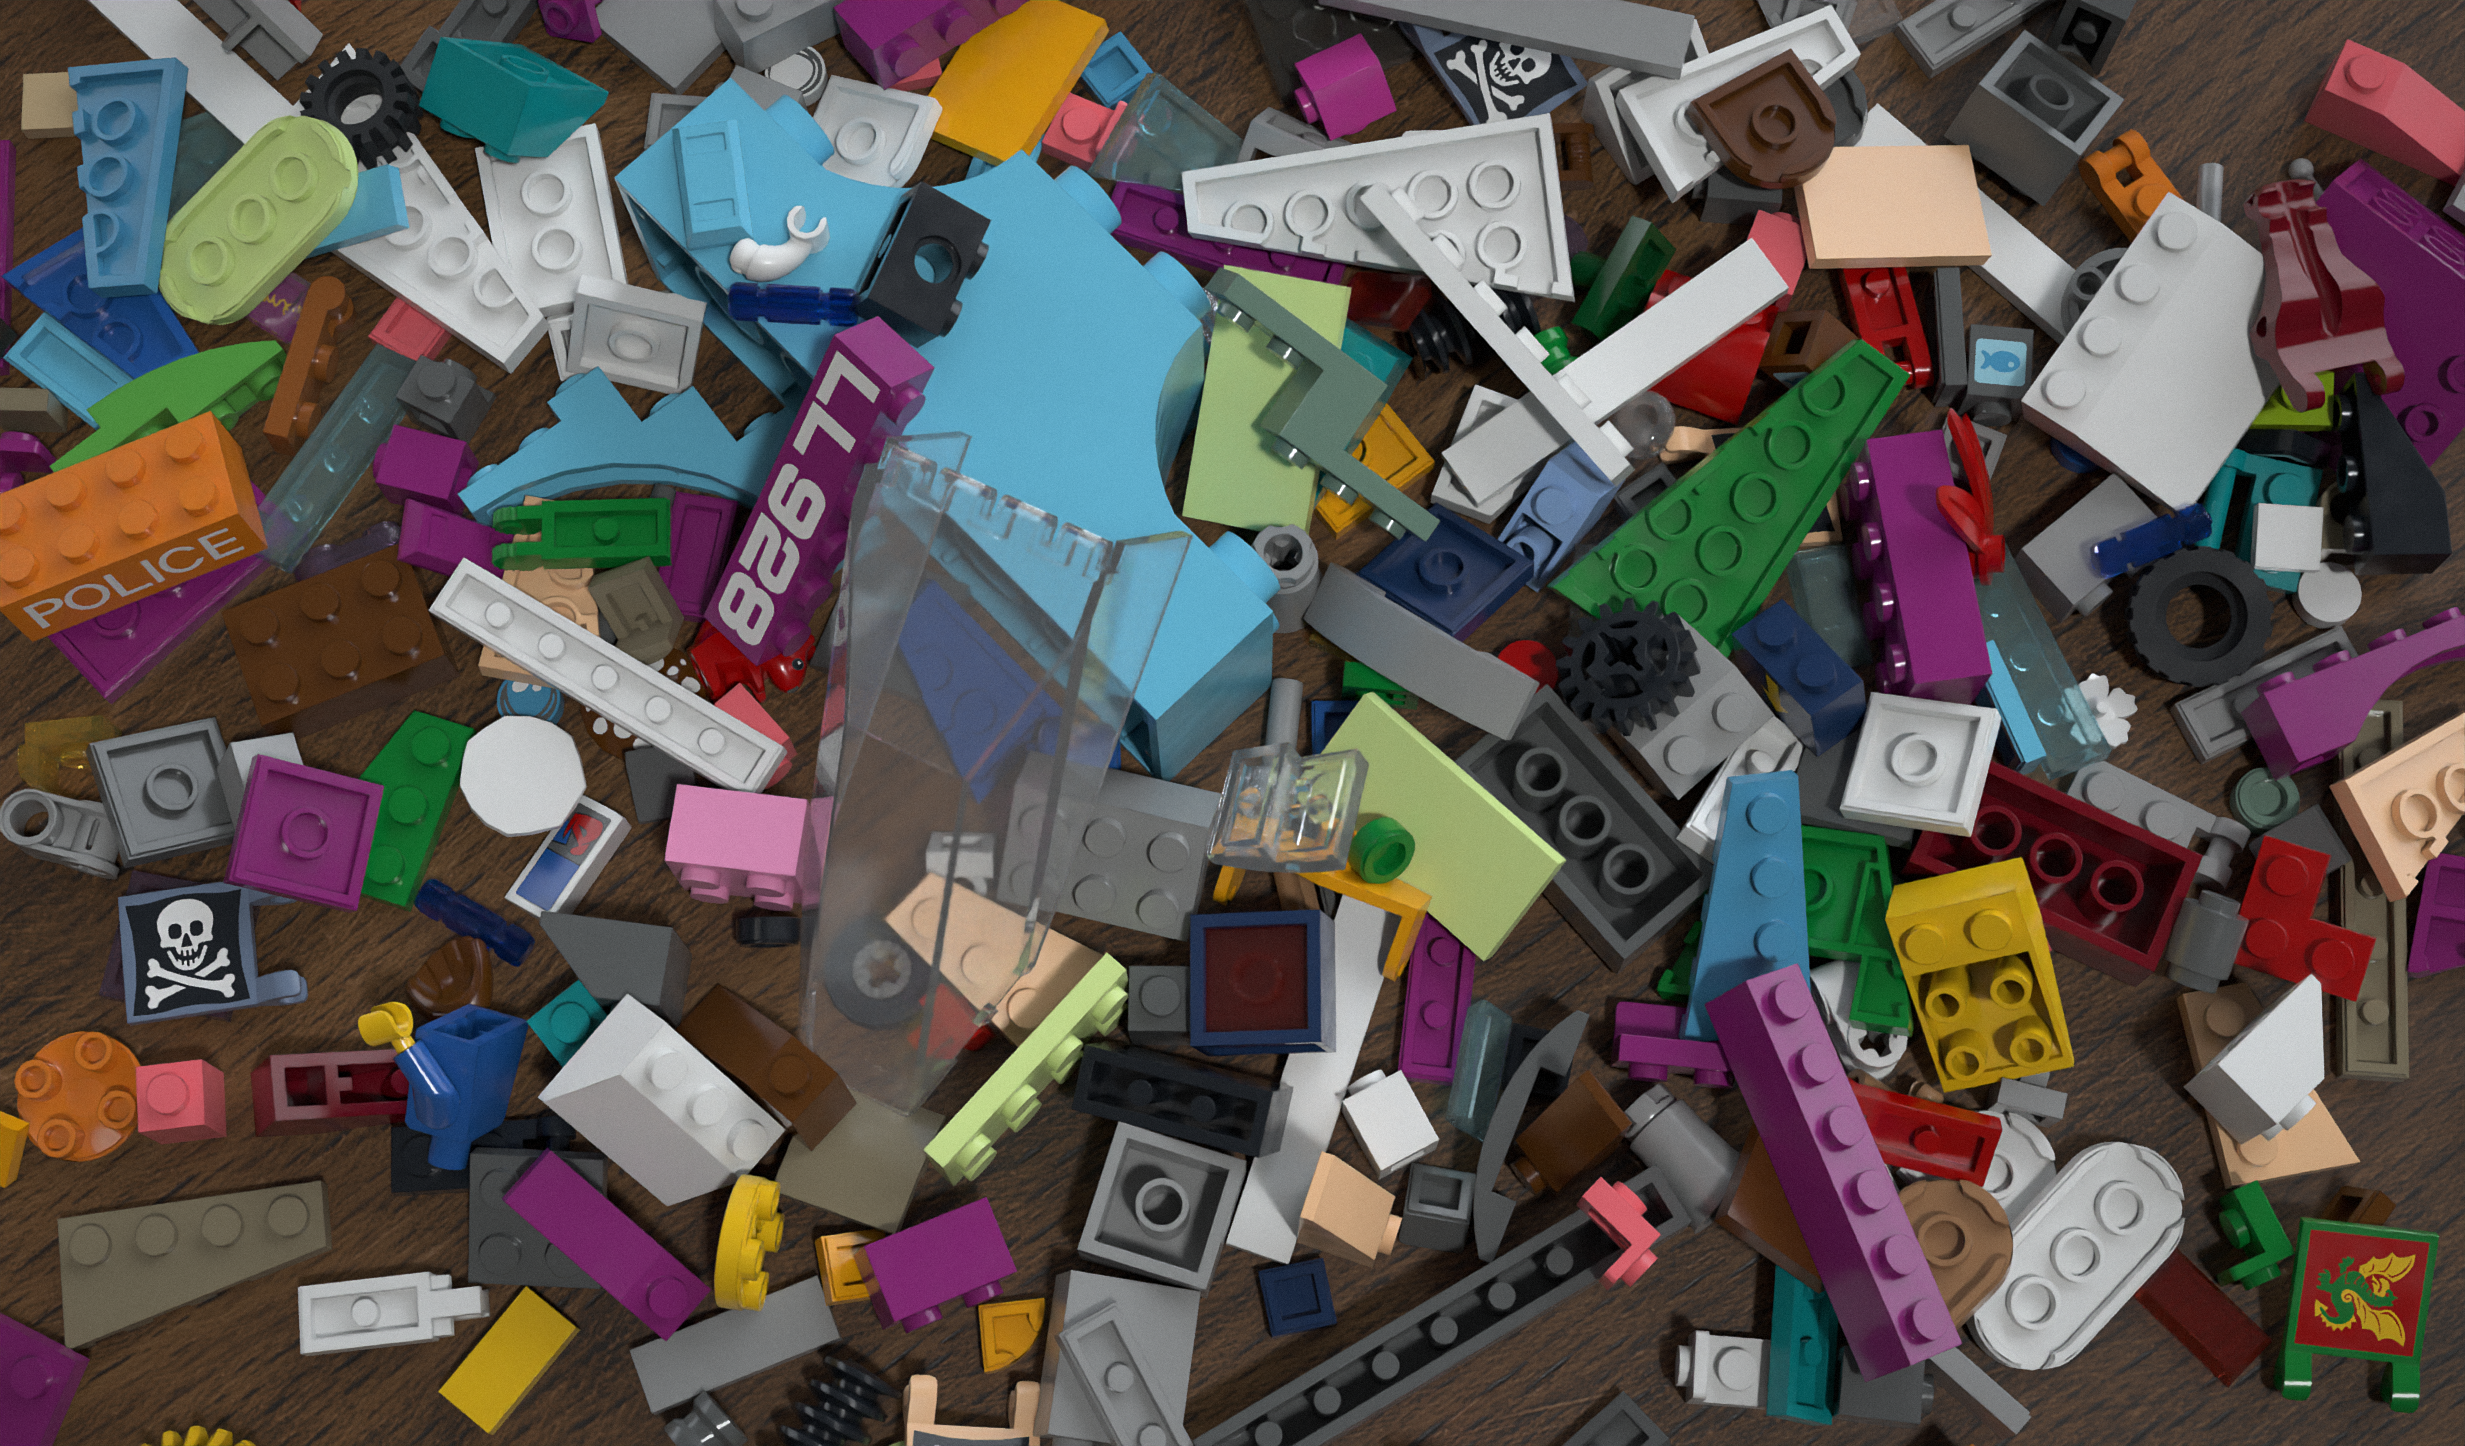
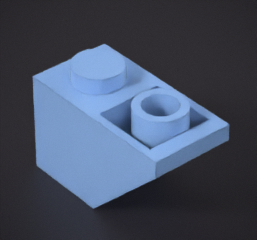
M1576 441L1548 461L1498 538L1499 541L1534 562V577L1526 585L1535 592H1539L1594 527L1625 481L1623 480L1616 487Z

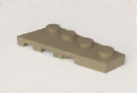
M322 1181L57 1219L65 1346L75 1352H79L96 1345V1341L121 1331L129 1332L154 1321L153 1318L186 1305H196L217 1296L218 1292L248 1280L253 1282L332 1250L328 1185Z

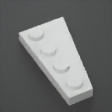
M1832 5L1687 62L1683 65L1680 80L1655 75L1618 91L1614 103L1672 203L1724 165L1686 113L1691 101L1790 48L1822 91L1855 67L1861 54Z

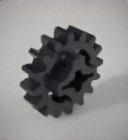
M1626 598L1622 612L1614 614L1611 608L1604 603L1600 605L1601 619L1593 623L1584 617L1577 620L1583 632L1580 638L1564 637L1562 644L1569 657L1556 660V667L1563 679L1558 684L1567 703H1571L1580 721L1583 722L1592 718L1600 733L1604 734L1613 722H1617L1623 736H1631L1634 722L1642 720L1650 731L1656 730L1657 720L1655 715L1664 711L1667 715L1676 717L1680 714L1674 702L1677 695L1693 697L1695 693L1689 676H1694L1701 672V667L1694 653L1698 650L1690 630H1685L1679 615L1674 611L1664 617L1657 601L1652 600L1645 607L1644 611L1640 612L1633 598Z

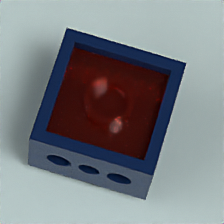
M1321 910L1190 915V1046L1206 1056L1336 1052L1335 922Z

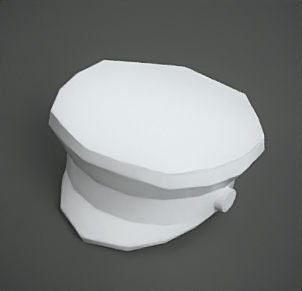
M504 716L482 729L467 742L462 761L460 789L470 809L482 823L506 837L533 835L561 828L576 808L587 788L581 756L574 737L552 722L531 716Z

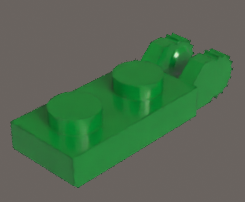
M667 498L542 501V505L509 506L507 508L502 507V509H497L496 512H493V528L500 533H505L506 535H534L541 531V542H516L515 544L509 542L508 544L501 543V545H496L492 551V564L499 569L506 571H533L543 566L544 570L617 568L648 556L654 566H672L671 500Z

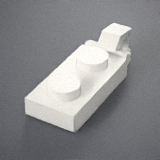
M431 1272L298 1287L300 1354L305 1356L439 1341V1338L455 1336L454 1321L490 1317L488 1289L482 1290L481 1286L452 1289V1276H436Z

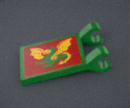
M2300 1217L2282 1347L2273 1373L2274 1386L2280 1390L2283 1398L2296 1401H2304L2309 1398L2312 1384V1354L2388 1362L2380 1384L2382 1400L2387 1402L2389 1408L2394 1412L2414 1413L2418 1409L2420 1399V1360L2439 1235L2436 1232Z

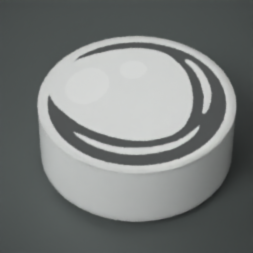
M810 46L765 69V77L803 92L806 106L815 103L821 98L828 83L824 60Z

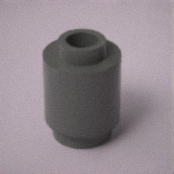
M2202 890L2199 900L2185 898L2164 954V959L2169 961L2164 975L2190 988L2208 993H2216L2220 980H2228L2249 923L2247 918L2237 914L2241 903L2206 890Z

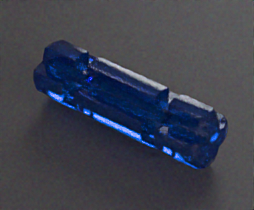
M735 282L731 284L728 294L729 315L739 321L758 322L759 316H765L768 322L821 325L822 320H828L830 326L853 327L857 325L859 318L853 312L848 311L857 292L852 288L830 287L829 293H824L821 287L767 284L766 289H760L758 283Z
M2191 503L2173 511L2174 518H2171L2170 514H2165L2121 532V540H2117L2116 536H2111L2094 543L2090 547L2091 558L2089 559L2091 565L2096 569L2101 578L2110 579L2127 572V564L2131 563L2132 567L2136 568L2182 549L2181 542L2183 541L2188 546L2202 541L2212 534L2211 524L2213 521L2210 514L2206 512L2201 503Z
M429 879L424 883L414 900L415 907L421 913L437 922L443 919L442 923L446 925L445 927L462 937L468 935L474 939L483 940L488 952L494 949L497 957L514 967L521 966L527 960L536 942L529 932L513 923L507 926V922L504 921L503 917L463 894H459L456 897V892L452 891L451 887L437 879Z

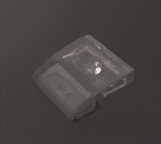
M1289 742L1233 751L1206 856L1215 864L1255 871L1308 873L1345 870L1369 767L1368 761L1358 748L1300 757Z

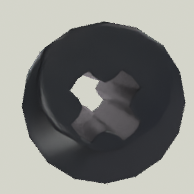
M1491 288L1508 307L1499 317L1514 334L1518 332L1519 328L1524 326L1533 336L1541 332L1538 316L1529 294ZM1434 293L1426 298L1425 310L1413 301L1406 303L1403 307L1402 335L1407 355L1413 358L1410 363L1420 380L1426 381L1427 379L1426 361L1433 360L1443 374L1450 371L1449 353L1454 351L1466 366L1472 364V345L1477 343L1489 358L1495 356V350L1449 299L1446 301L1440 294Z
M826 1356L823 1360V1365L834 1380L831 1383L810 1379L807 1383L809 1390L818 1403L816 1406L794 1402L791 1408L802 1424L800 1429L781 1424L775 1429L785 1446H847L846 1443L848 1441L869 1445L873 1438L863 1425L862 1420L868 1418L885 1422L888 1415L877 1400L878 1397L882 1395L901 1399L903 1396L896 1389L851 1358H848L846 1361Z

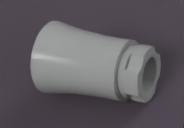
M1294 524L1285 527L1270 525L1258 534L1251 547L1269 566L1281 587L1280 591L1266 603L1273 610L1280 625V628L1275 633H1291L1309 625L1303 618L1323 576L1318 568V553L1315 545L1303 529ZM1278 568H1286V569H1289V570H1284V569H1283L1282 571H1279V570H1276V569H1278Z
M1658 1083L1640 1096L1624 1112L1632 1122L1624 1137L1631 1143L1629 1148L1647 1168L1657 1164L1692 1221L1690 1224L1691 1229L1697 1234L1714 1222L1740 1153L1712 1130L1683 1099L1677 1101L1663 1083Z

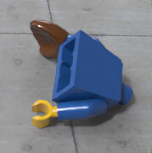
M468 935L454 938L445 943L442 948L437 949L415 976L407 981L405 991L408 1000L420 1015L430 1021L416 1029L415 1040L410 1036L413 1030L411 1011L405 1004L400 1002H388L371 1008V1013L360 1016L358 1020L360 1034L368 1045L374 1047L391 1042L398 1054L393 1057V1060L409 1082L405 1123L412 1130L432 1135L427 1161L435 1167L447 1170L465 1169L468 1164L472 1141L502 1124L507 1112L529 1025L526 1019L489 1009L491 1008L494 985L490 954L483 940L474 939Z

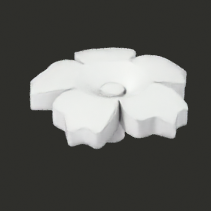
M2094 673L2077 686V694L2071 692H2064L2057 708L2062 714L2063 723L2067 725L2075 724L2069 732L2068 739L2074 742L2078 748L2086 746L2096 748L2100 741H2102L2107 747L2116 749L2117 746L2128 741L2127 732L2131 725L2124 719L2132 716L2138 709L2134 702V695L2125 694L2121 688L2113 689L2108 695L2109 684L2107 676H2097Z

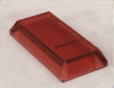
M1359 271L1346 286L1352 287L1347 318L1366 329L1405 332L1432 296L1431 279L1427 275Z
M2177 1247L2133 1295L2159 1323L2227 1388L2273 1341Z

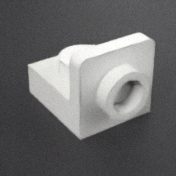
M1695 1330L1688 1336V1346L1678 1345L1676 1352L1675 1384L1676 1386L1686 1387L1685 1403L1767 1409L1771 1340L1709 1335V1331Z

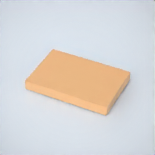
M1969 145L1833 147L1830 157L1821 171L1809 181L1794 187L1809 269L1984 265L1992 256Z

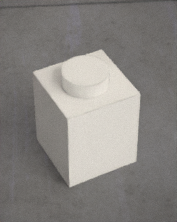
M1382 1069L1360 1078L1347 1088L1351 1096L1343 1100L1341 1112L1378 1180L1436 1150L1439 1138L1401 1070L1386 1077Z

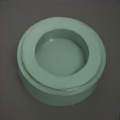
M2267 767L2257 768L2245 774L2235 784L2230 794V809L2235 820L2248 828L2250 832L2263 835L2296 816L2300 805L2299 792L2292 779L2287 776L2275 781Z

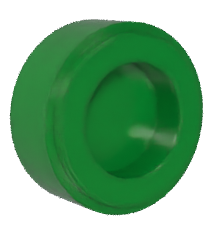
M1390 817L1375 819L1363 826L1352 839L1347 855L1349 865L1367 883H1387L1397 878L1408 867L1414 855L1415 841L1413 836L1397 820Z

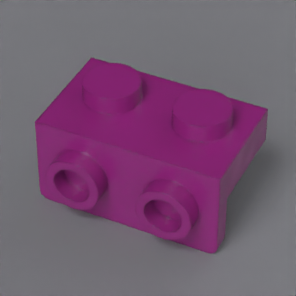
M1619 1002L1616 1005L1610 1067L1628 1069L1627 1078L1640 1081L1667 1082L1668 1073L1694 1075L1693 1085L1723 1089L1733 1088V1081L1736 1079L1720 1040L1709 1042L1680 1040L1678 1035L1682 1014H1686L1687 1008L1633 1002Z

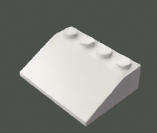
M2168 192L2022 398L2021 404L2024 419L2111 474L2115 472L2124 482L2185 519L2280 385L2270 363L2255 354L2250 336L2251 329L2256 322L2263 303L2266 279L2263 254L2224 224Z

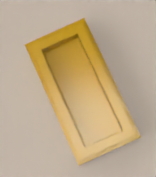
M526 1286L438 1392L488 1434L494 1435L580 1329L531 1288Z

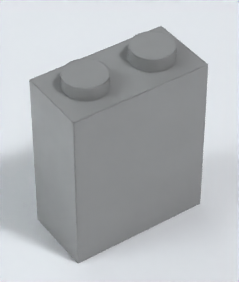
M1073 1270L1056 1275L1033 1436L1052 1439V1446H1112L1058 1346L1054 1335L1116 1301L1183 1425L1201 1292Z

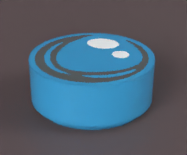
M505 680L498 691L497 707L501 717L531 716L556 725L564 711V697L562 692L554 688Z

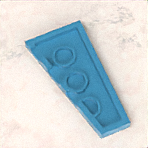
M176 57L68 67L69 86L76 91L78 110L72 112L74 135L81 140L83 165L77 166L79 188L86 193L88 213L82 217L88 288L102 298L157 294L189 69Z
M1793 770L1732 776L1726 779L1712 854L1714 866L1709 893L1704 896L1700 918L1703 925L1697 956L1693 957L1688 982L1691 988L1686 1014H1682L1678 1035L1680 1040L1718 1041L1719 1038L1704 1004L1746 980L1798 963L1811 993L1798 775Z

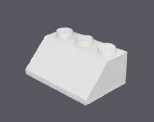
M628 993L538 1096L541 1101L667 1207L736 1183L742 1174L748 1175L786 1130L671 1026Z

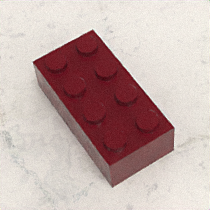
M1991 760L1971 837L1919 830L1912 850H1908L1897 877L1906 882H1913L2022 857L2051 949L2131 986L2137 987L2155 972L2203 855Z

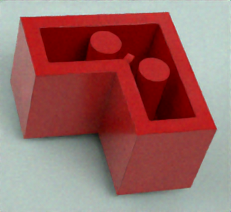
M2264 835L2239 915L2247 918L2249 923L2234 964L2294 983H2299L2312 974L2321 983V991L2356 1002L2377 937L2312 918L2332 855Z

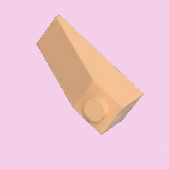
M1321 1151L1300 1214L1297 1243L1373 1268L1377 1252L1391 1255L1402 1221V1217L1390 1214L1395 1196L1335 1155Z

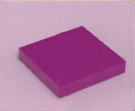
M261 754L253 756L223 883L343 912L352 913L357 911L384 786Z

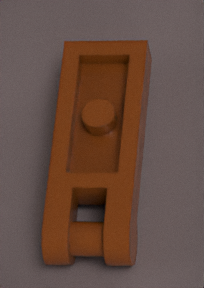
M333 276L317 278L308 289L266 419L263 434L277 453L300 458L305 439L312 440L315 437L321 418V406L317 404L323 383H330L333 380L338 367L339 349L335 345L339 332L351 328L357 318L356 308L349 298L345 286L338 278Z

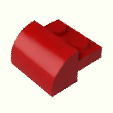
M1665 269L1661 278L1657 280L1653 293L1651 292L1645 311L1693 278ZM1769 305L1644 393L1738 425L1779 307Z

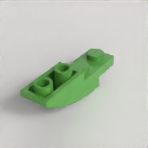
M276 340L241 343L204 351L152 370L116 389L86 409L101 428L51 464L50 468L57 472L209 411L216 416L229 432L237 424L239 416L259 401H268L274 398L287 354Z

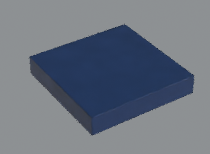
M1436 502L1427 511L1439 519L1440 522L1426 542L1405 532L1400 541L1394 539L1360 569L1356 575L1385 591L1384 597L1463 642L1534 577V562Z

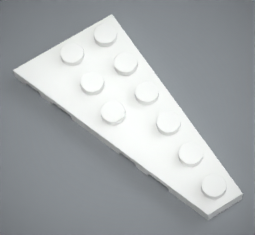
M348 43L342 51L346 50L350 58L355 59L356 52ZM337 57L330 64L331 67L339 63ZM368 94L355 99L344 110L341 122L344 124H356L367 120L381 106L382 96L379 94ZM299 99L294 107L300 112L305 109L299 102ZM407 132L408 137L413 143L407 152L400 146H396L392 151L397 160L388 164L383 156L376 157L378 167L388 164L399 168L409 228L331 252L512 374L549 330L550 326L417 137ZM359 160L358 173L367 170L361 160Z
M1550 113L1181 172L1188 232L1193 238L1429 277L1359 199L1372 185L1379 181L1390 195L1401 187L1425 215L1416 224L1431 241L1442 233L1466 260L1457 270L1471 285H1477L1483 279L1490 288L1575 302Z

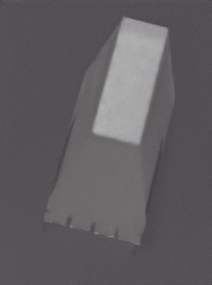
M961 431L889 436L886 439L879 462L865 464L851 508L803 859L797 1039L836 1071L847 1088L905 1118L914 1115L957 1063L958 1060L955 1057L981 1026L988 1024L998 1012L995 1008L1019 978L1029 974L1036 965L1193 535L1180 530L1116 540L1113 548L1112 541L1070 522H1066L1060 528L1053 543L1052 539L1058 525L1057 516L1008 494H1005L999 500L994 515H992L991 513L997 499V489L960 473L972 436Z

